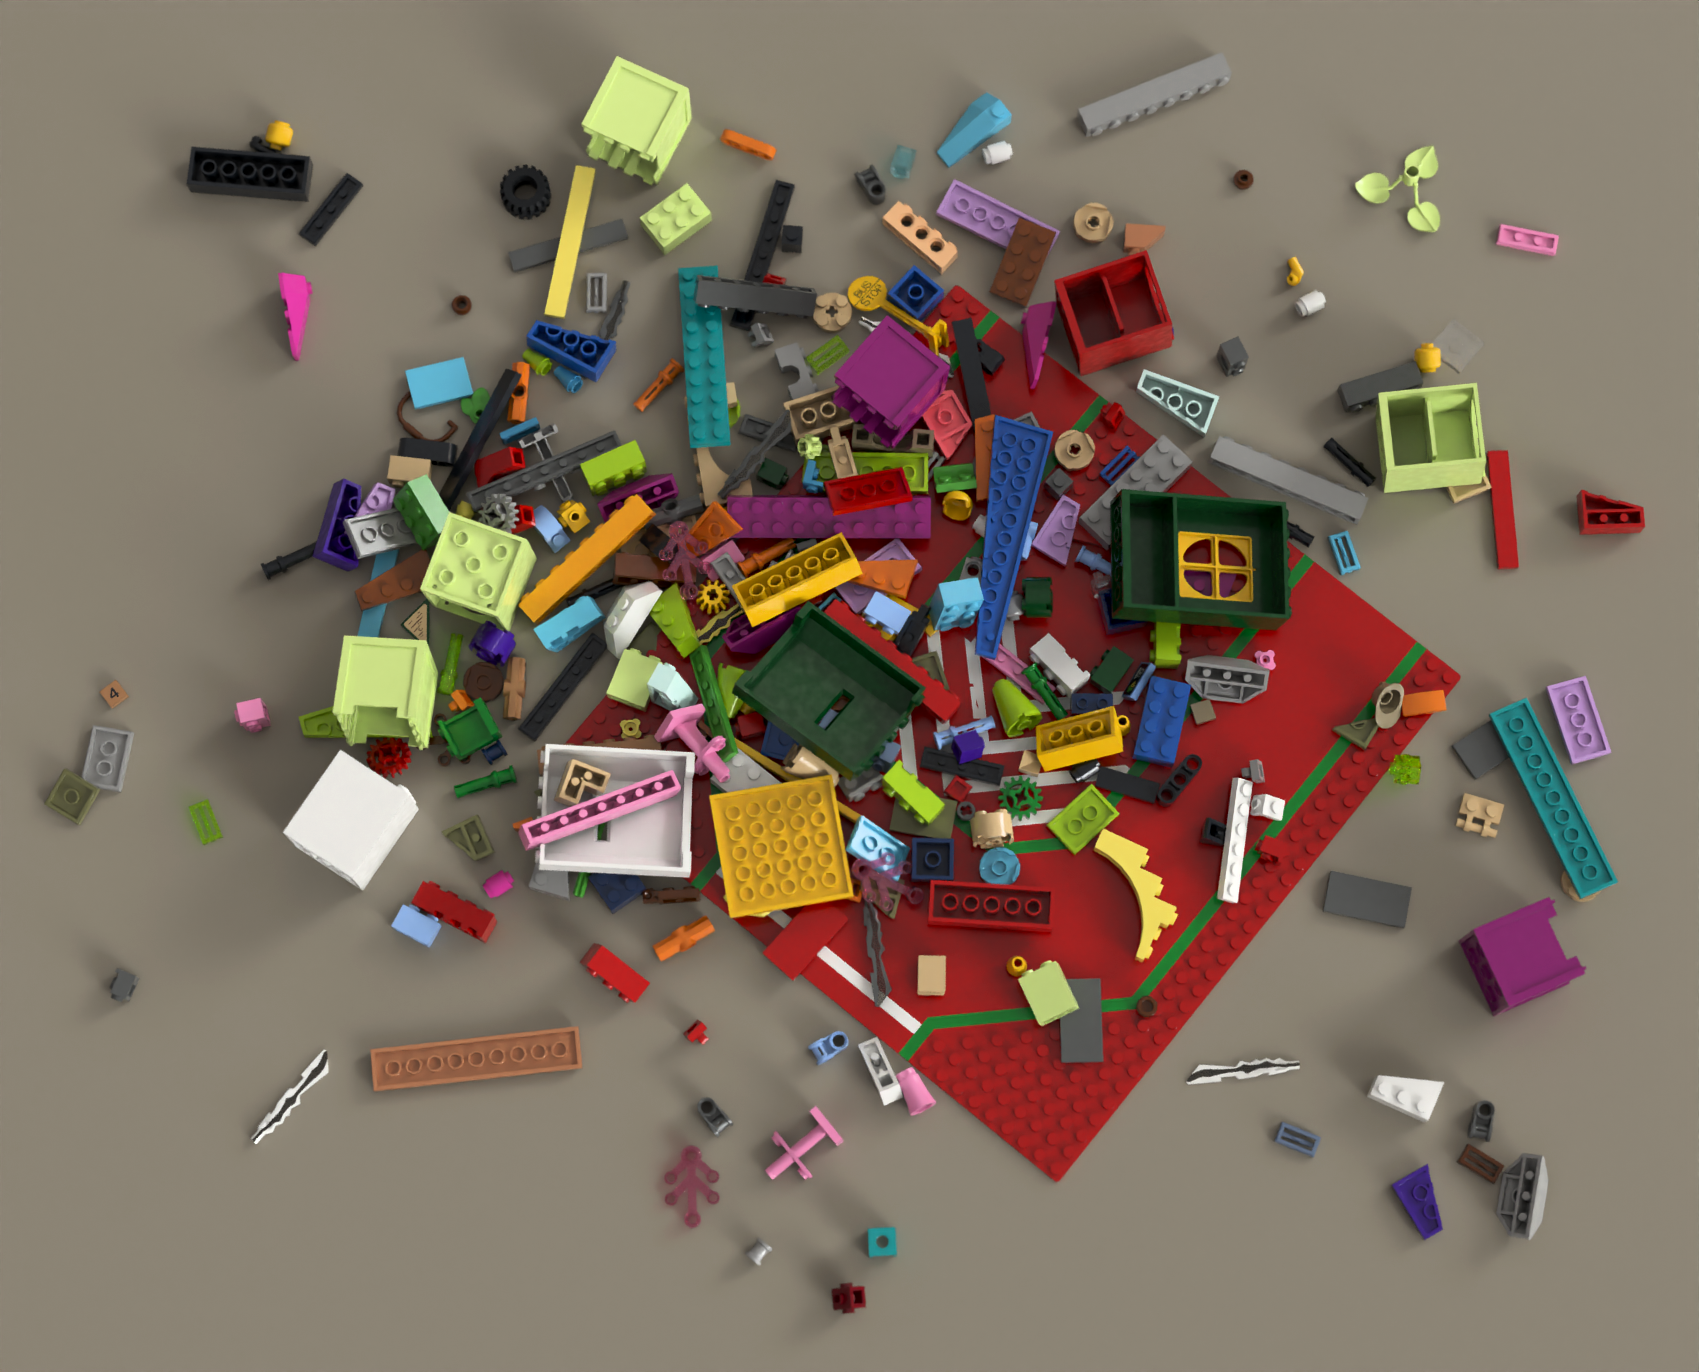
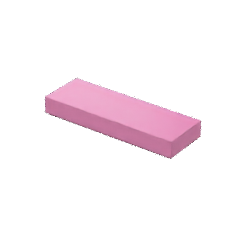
M1500 224L1496 245L1555 256L1559 235Z

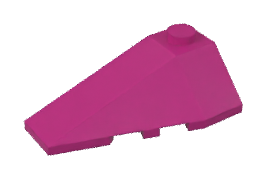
M1055 301L1030 305L1027 313L1023 312L1020 324H1024L1022 335L1030 388L1035 389L1044 359L1042 353L1045 351L1049 338L1046 336H1048L1050 326H1052L1057 302Z

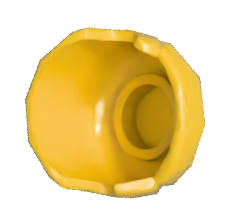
M959 490L950 491L944 496L942 502L944 505L943 513L949 518L961 521L970 517L973 503L965 492Z

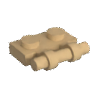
M1464 793L1458 814L1465 815L1466 818L1465 820L1457 818L1455 826L1463 828V831H1474L1480 833V836L1495 838L1497 830L1490 828V824L1499 825L1504 804ZM1472 819L1484 821L1483 826L1472 823Z

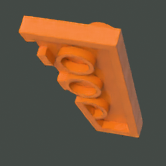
M994 414L977 418L974 421L976 502L987 500Z

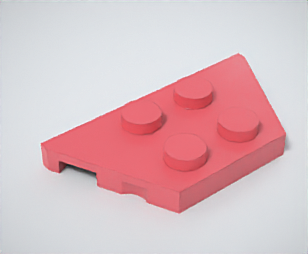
M944 390L922 415L927 428L934 430L935 442L947 461L972 428L973 424L953 390Z

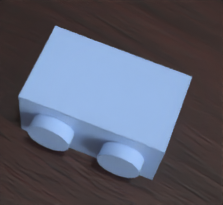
M876 591L862 615L865 616L864 619L873 625L876 623L881 625L884 632L893 635V633L897 635L911 611Z
M403 904L391 927L430 948L442 927L438 923L439 919L431 914L425 916L419 913L421 909L412 904L409 907Z

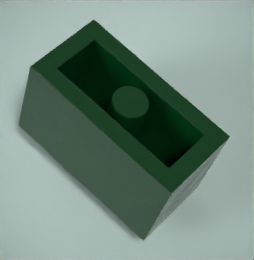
M1115 646L1111 650L1107 649L1100 658L1103 660L1099 667L1095 665L1090 672L1091 679L1089 683L1105 694H1112L1134 661V659Z

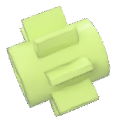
M805 434V438H800L797 449L801 457L815 459V456H820L822 443L819 437H814L813 434Z

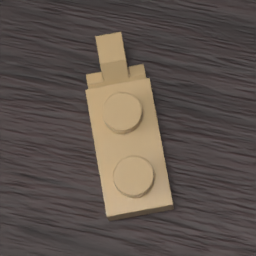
M838 426L830 428L832 439L828 440V448L837 479L858 475L848 439L845 436H840Z

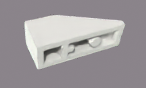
M878 1037L858 1044L883 1104L887 1105L903 1098L900 1085Z

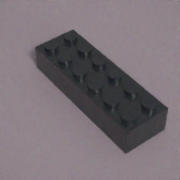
M191 147L187 186L190 192L309 202L313 163L310 156Z

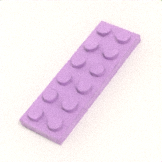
M955 179L936 212L937 216L1004 249L1008 247L1019 217L1056 232L1049 253L1060 234L1059 230Z

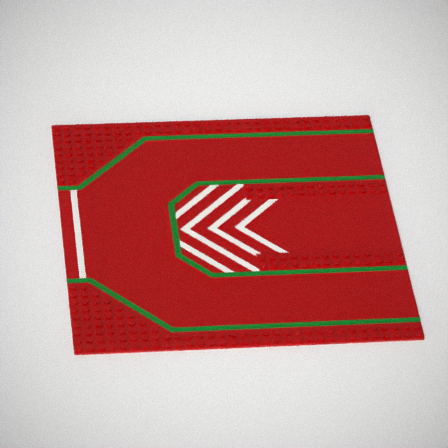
M956 285L923 322L928 327H933L940 319L947 324L949 346L941 345L938 351L940 354L949 357L951 363L949 374L954 376L947 378L945 390L954 391L971 420L951 322L972 318L976 339L982 340L1005 358V361L992 376L983 371L991 415L994 414L1014 420L1032 411L1040 428L1053 431L1031 518L1032 522L1038 523L1036 537L1059 502L1044 489L1045 481L1058 468L1074 481L1072 488L1065 496L1078 504L1080 500L1094 504L1111 487L1099 473L1127 445L1131 451H1134L1138 457H1141L1157 439L1126 415L1116 430L1109 428L1100 410L1103 405L1111 408L1112 404L1045 352L1042 353L1044 359L1035 389L1030 388L1023 335L963 288ZM916 331L912 336L930 349L929 340L922 333ZM921 417L909 431L913 429H929ZM973 426L950 459L947 461L945 459L941 466L973 464L975 458ZM853 429L840 433L841 437L845 436L848 439L851 452L870 453L852 450ZM1078 430V432L1086 433L1092 438L1095 445L1094 457L1086 468L1077 471H1067L1057 462L1054 454L1055 444L1059 436L1064 432ZM831 436L826 437L821 442L822 445H828V440L832 439ZM934 441L933 451L937 452L941 457H944L937 443ZM1071 446V451L1069 452L1077 455L1080 449L1079 447ZM1126 453L1106 473V475L1108 476L1128 456V454ZM1132 458L1111 480L1114 482L1135 460ZM935 459L934 462L928 468V473L938 462L937 459ZM803 463L777 495H826V493H807L806 489H803ZM1192 466L1166 492L1232 498ZM934 476L928 482V494H917L931 496V538H899L922 567V570L913 576L906 599L898 597L899 599L917 609L922 604L929 606L938 584L958 581L960 579L966 557L983 558L984 538L977 534L972 526L980 514L986 516L987 500L976 502V488L959 490L968 494L973 503L970 517L961 521L951 519L943 513L944 505L942 502L948 492H936ZM740 538L735 544L746 560L751 557V554H759L786 538ZM793 538V543L797 544L814 538ZM816 538L817 544L828 538ZM896 538L845 539L857 561H864ZM1207 539L1200 540L1189 546L1184 553L1183 560L1188 563L1210 564V541ZM1072 540L1065 567L1032 546L1027 561H1020L1013 591H1017L1018 594L1023 595V598H1026L1024 597V591H1022V579L1027 577H1052L1050 589L1053 591V613H1051V618H1027V616L1022 614L1019 615V620L1008 621L1006 617L1000 644L1026 665L1030 666L1033 664L1029 657L1030 648L1049 633L1066 650V654L1071 659L1074 658L1078 661L1077 666L1081 671L1085 672L1087 670L1089 673L1095 665L1098 667L1101 665L1103 660L1100 658L1107 649L1111 650L1113 646L1134 659L1131 667L1112 692L1113 706L1117 717L1121 715L1126 716L1131 723V729L1128 734L1122 736L1123 752L1097 758L1100 764L1098 769L1100 770V767L1103 766L1160 783V789L1188 755L1195 754L1199 756L1202 760V767L1198 774L1174 803L1168 807L1159 805L1156 799L1155 803L1152 804L1095 787L1098 773L1084 783L1080 782L1077 784L1069 773L1072 765L1046 772L1041 765L1038 777L1018 772L1024 750L1037 755L1036 726L1057 721L1046 703L1042 705L983 657L975 655L978 614L973 624L969 627L960 628L959 626L953 627L948 631L938 630L930 638L924 632L911 658L937 651L949 686L947 692L955 693L959 697L961 704L945 725L941 724L920 705L916 706L908 717L909 722L903 730L899 728L896 732L898 735L893 742L901 745V748L891 768L900 760L903 763L902 767L908 773H913L918 777L916 780L924 787H928L938 798L953 800L944 793V790L955 776L920 768L925 747L938 750L933 738V732L939 733L948 730L950 726L957 728L971 723V721H965V684H973L974 687H968V718L984 719L992 716L996 728L978 733L985 743L982 757L978 759L1004 765L1000 786L960 777L972 786L971 791L962 802L968 801L972 803L975 807V812L986 811L987 813H993L998 809H1005L999 807L1003 801L998 800V796L1003 795L999 792L1000 788L1006 789L1004 786L1005 781L1010 784L1011 777L1018 781L1019 776H1022L1023 781H1026L1029 777V783L1037 782L1035 789L1041 788L1042 790L1038 794V796L1043 797L1042 801H1038L1042 805L1041 808H1035L1037 814L1033 815L1030 813L1029 820L1023 816L1022 820L1019 821L1018 816H1015L1012 820L1014 842L1009 844V841L1003 842V848L1013 851L1020 863L1019 876L1011 885L1055 888L1052 932L929 925L930 882H910L912 838L925 837L889 831L895 797H889L883 791V786L875 791L870 789L864 793L865 797L857 802L854 800L849 802L838 784L834 787L837 801L864 816L910 848L899 879L905 881L895 918H889L873 903V906L878 911L877 919L881 923L880 931L883 933L880 941L885 950L881 954V959L892 990L885 998L886 986L879 960L881 946L877 936L878 924L874 920L869 898L866 896L873 931L871 947L875 951L877 965V985L879 988L877 1005L879 1007H876L870 973H874L872 958L868 957L867 926H864L863 894L859 903L848 899L829 901L848 918V921L800 974L1055 1182H1059L1433 713L1405 717L1401 708L1400 717L1397 722L1387 729L1379 727L1365 750L1333 732V728L1375 718L1376 708L1371 698L1373 691L1379 686L1380 682L1401 684L1404 688V695L1444 690L1446 698L1461 678L1460 674L1288 541L1287 548L1290 549L1288 567L1291 570L1290 578L1288 579V585L1291 587L1289 606L1292 608L1289 620L1277 630L1181 624V645L1179 647L1181 662L1178 668H1156L1151 675L1188 684L1185 680L1188 659L1213 655L1244 659L1256 663L1254 655L1257 651L1267 652L1272 650L1275 653L1273 660L1276 667L1269 672L1267 690L1243 704L1210 699L1216 716L1215 720L1196 725L1190 705L1207 699L1201 698L1191 687L1175 762L1172 768L1132 759L1149 680L1136 701L1126 700L1122 697L1123 692L1141 662L1153 664V662L1149 661L1150 650H1153V642H1150V630H1154V622L1112 619L1111 577L1097 569L1092 571L1089 566L1081 562H1075L1084 545L1087 550L1095 554H1101L1102 559L1111 563V548L1106 551L1102 547ZM1225 541L1218 542L1219 563L1221 565L1246 566V560L1237 548ZM793 548L794 553L798 554L796 548ZM788 552L773 559V561L777 563L783 561ZM772 560L764 564L763 569H757L748 574L747 578L767 569ZM970 568L967 571L971 576L978 574L975 568ZM1236 575L1228 597L1238 593L1245 586L1247 580L1245 575ZM707 576L701 584L707 587V580H710V578ZM720 578L717 579L719 582L718 587L723 584ZM699 586L686 601L696 631L698 629L701 631L705 628L707 623L717 615L715 609H712L711 614H708L707 608L702 611L700 609L701 604L696 603V599L699 598L696 596V591H702ZM832 588L824 592V597L821 599L823 603L834 592L842 600L843 598L839 595L835 588ZM711 594L712 596L709 595L710 600H714V598H716V594ZM731 594L726 596L730 599V602L724 603L726 609L723 611H728L737 604ZM738 607L726 618L718 619L711 630L698 640L709 639L714 631L725 626L729 618L742 609ZM744 613L732 618L730 624L733 622V620L744 615ZM725 628L720 630L719 635L714 636L710 642L703 643L702 645H706L717 679L719 663H723V668H727V665L751 672L774 644L756 654L734 652L730 650L722 638L728 629ZM661 630L657 635L656 651L649 650L646 653V657L652 655L661 659L660 662L663 665L668 663L676 668L675 671L679 673L699 698L696 705L703 704L689 655L685 658L681 656V653H678L677 648ZM1038 664L1037 668L1044 677V669ZM1091 676L1088 683L1076 692L1105 694L1089 683ZM1000 679L1010 680L1041 712L1042 719L1039 724L1031 730L1029 728L1022 730L1024 734L1020 736L1008 737L1004 731L992 691L994 684ZM1047 679L1056 688L1057 684L1053 680ZM1056 688L1053 693L1068 713L1063 719L1069 718L1070 698L1066 695H1061ZM606 695L565 744L573 743L574 746L583 745L582 743L587 741H594L595 744L603 743V740L615 739V742L623 741L621 737L623 733L620 726L621 721L633 720L635 718L640 721L639 731L642 733L638 739H644L646 735L656 734L668 715L669 710L651 702L650 699L645 712L610 699ZM739 710L736 717L729 720L734 738L761 753L765 735L742 740L741 735L737 736L734 724L738 723V716L745 715ZM705 711L699 722H704L710 728ZM1119 721L1120 725H1125L1124 722ZM982 725L967 729V731L982 727ZM673 739L661 742L662 751ZM952 743L942 746L940 750L953 753L951 749ZM765 756L778 765L785 766L783 760ZM1258 759L1262 762L1265 782L1255 783L1252 781V778L1245 779V777H1242L1241 769L1249 768L1250 760ZM1194 761L1187 762L1189 769L1194 770L1197 768V764ZM765 769L768 773H770L781 783L787 782L782 778L778 777L777 775H775L774 773L770 772L769 770ZM709 770L705 775L695 774L693 776L690 835L691 872L689 878H682L690 885L695 886V888H699L701 894L730 916L728 904L723 898L726 895L709 797L710 795L722 794L723 792L711 783L710 778L713 776V773ZM879 771L880 774L885 776L886 773ZM1176 776L1174 777V782L1178 785H1183L1184 779ZM1239 777L1253 782L1238 902L1230 903L1217 899L1224 847L1200 843L1203 823L1206 818H1212L1227 825L1232 779ZM1091 784L1120 813L1104 829L1148 849L1146 855L1149 856L1145 867L1140 866V868L1161 877L1162 881L1160 884L1164 885L1160 895H1155L1154 897L1177 907L1174 913L1178 915L1174 924H1169L1167 929L1161 926L1158 927L1162 931L1157 941L1153 939L1150 947H1153L1149 959L1144 958L1143 962L1135 960L1142 929L1141 912L1137 897L1123 873L1107 858L1093 851L1101 832L1074 856L1046 826ZM1015 786L1011 789L1017 790L1021 788V786ZM1028 789L1029 796L1034 799L1033 793ZM1024 791L1017 797V806L1024 800ZM1169 792L1161 793V797L1164 800L1172 799ZM1267 794L1285 800L1282 820L1276 821L1261 815H1250L1253 796ZM1007 798L1009 806L1013 808L1011 800ZM956 807L951 839H954L953 881L985 883L981 878L979 865L984 853L990 849H981L979 844H977V847L973 846L970 820H960L957 816ZM969 807L960 809L963 816L966 814L971 815L972 813L969 812ZM1024 807V808H1021L1019 811H1026V810H1028L1029 808H1028V807ZM839 814L846 850L855 823ZM1265 835L1289 844L1279 867L1275 865V860L1272 862L1266 861L1255 850L1258 840H1263ZM846 851L851 878L861 881L864 869L875 871ZM857 885L853 886V895H855ZM804 906L772 911L765 917L747 915L732 919L768 947ZM919 955L946 956L945 994L943 996L918 995ZM1020 956L1024 958L1027 962L1026 971L1031 969L1035 971L1041 968L1040 965L1051 960L1059 964L1066 979L1101 978L1103 1062L1061 1063L1060 1018L1044 1026L1038 1023L1018 981L1022 975L1013 976L1007 970V962L1011 957ZM1018 961L1014 962V965L1016 967H1020L1022 965ZM1144 996H1150L1157 1002L1156 1013L1148 1018L1140 1016L1136 1010L1138 1000Z

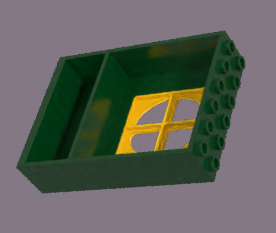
M1121 489L1110 502L1112 619L1277 630L1289 620L1292 614V608L1289 606L1291 587L1288 585V579L1290 578L1291 570L1288 567L1290 549L1287 548V540L1289 539L1287 520L1289 511L1286 509V502ZM1207 539L1210 541V564L1188 563L1183 560L1184 553L1189 546L1200 540ZM1225 541L1237 548L1244 556L1246 566L1221 565L1219 563L1218 542ZM1184 571L1209 572L1211 574L1212 595L1205 596L1194 590L1184 578ZM1220 573L1243 574L1246 576V584L1238 593L1225 598L1219 594Z

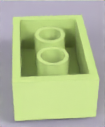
M688 183L640 217L642 228L664 255L712 221L711 212Z

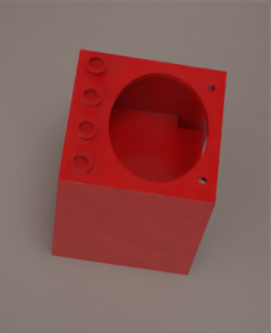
M1147 250L1054 280L1056 306L1080 376L1172 347V340H1174L1172 321Z

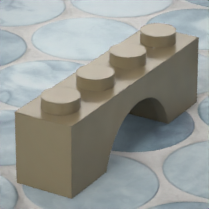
M863 424L853 425V451L870 453H928V457L933 458L934 430L913 429L907 432L894 448L890 446L887 448L880 442L881 438L874 432L868 433L863 428Z

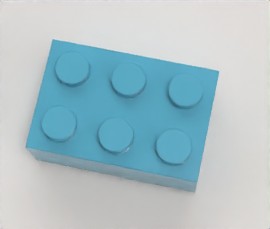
M978 577L938 584L929 605L931 607L929 614L934 631H948L953 627L959 626L960 628H966L973 624L984 600Z

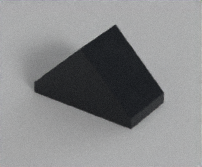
M1206 818L1203 823L1200 843L1224 847L1227 825L1212 818Z

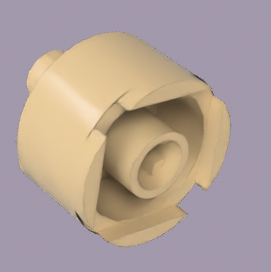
M998 809L993 813H987L986 811L974 813L975 817L970 820L974 847H977V844H979L981 849H993L1003 847V842L1009 841V844L1014 842L1011 815L1007 813L1006 809Z

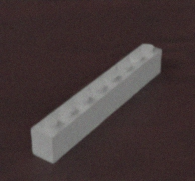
M1221 52L1079 108L1077 118L1086 137L1089 135L1096 136L1102 133L1103 130L1107 128L1114 129L1127 120L1131 122L1145 113L1146 115L1152 114L1160 107H1170L1175 101L1187 100L1198 92L1205 93L1213 86H1223L1229 82L1232 72Z
M1219 436L1208 462L1356 525L1369 499L1360 491L1355 490L1353 492L1346 489V486L1343 484L1329 482L1324 476H1314L1304 468H1295L1290 466V463L1280 459L1278 461L1273 459L1270 454L1254 451L1251 446L1246 444H1237L1232 438L1227 436Z

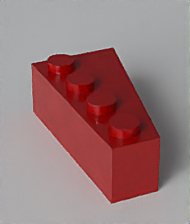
M423 881L411 902L412 905L486 944L497 924V920L494 917L495 914L486 909L481 910L477 908V905L469 900L463 901L459 899L457 894L449 890L447 892L440 890L441 886L432 881H429V883Z

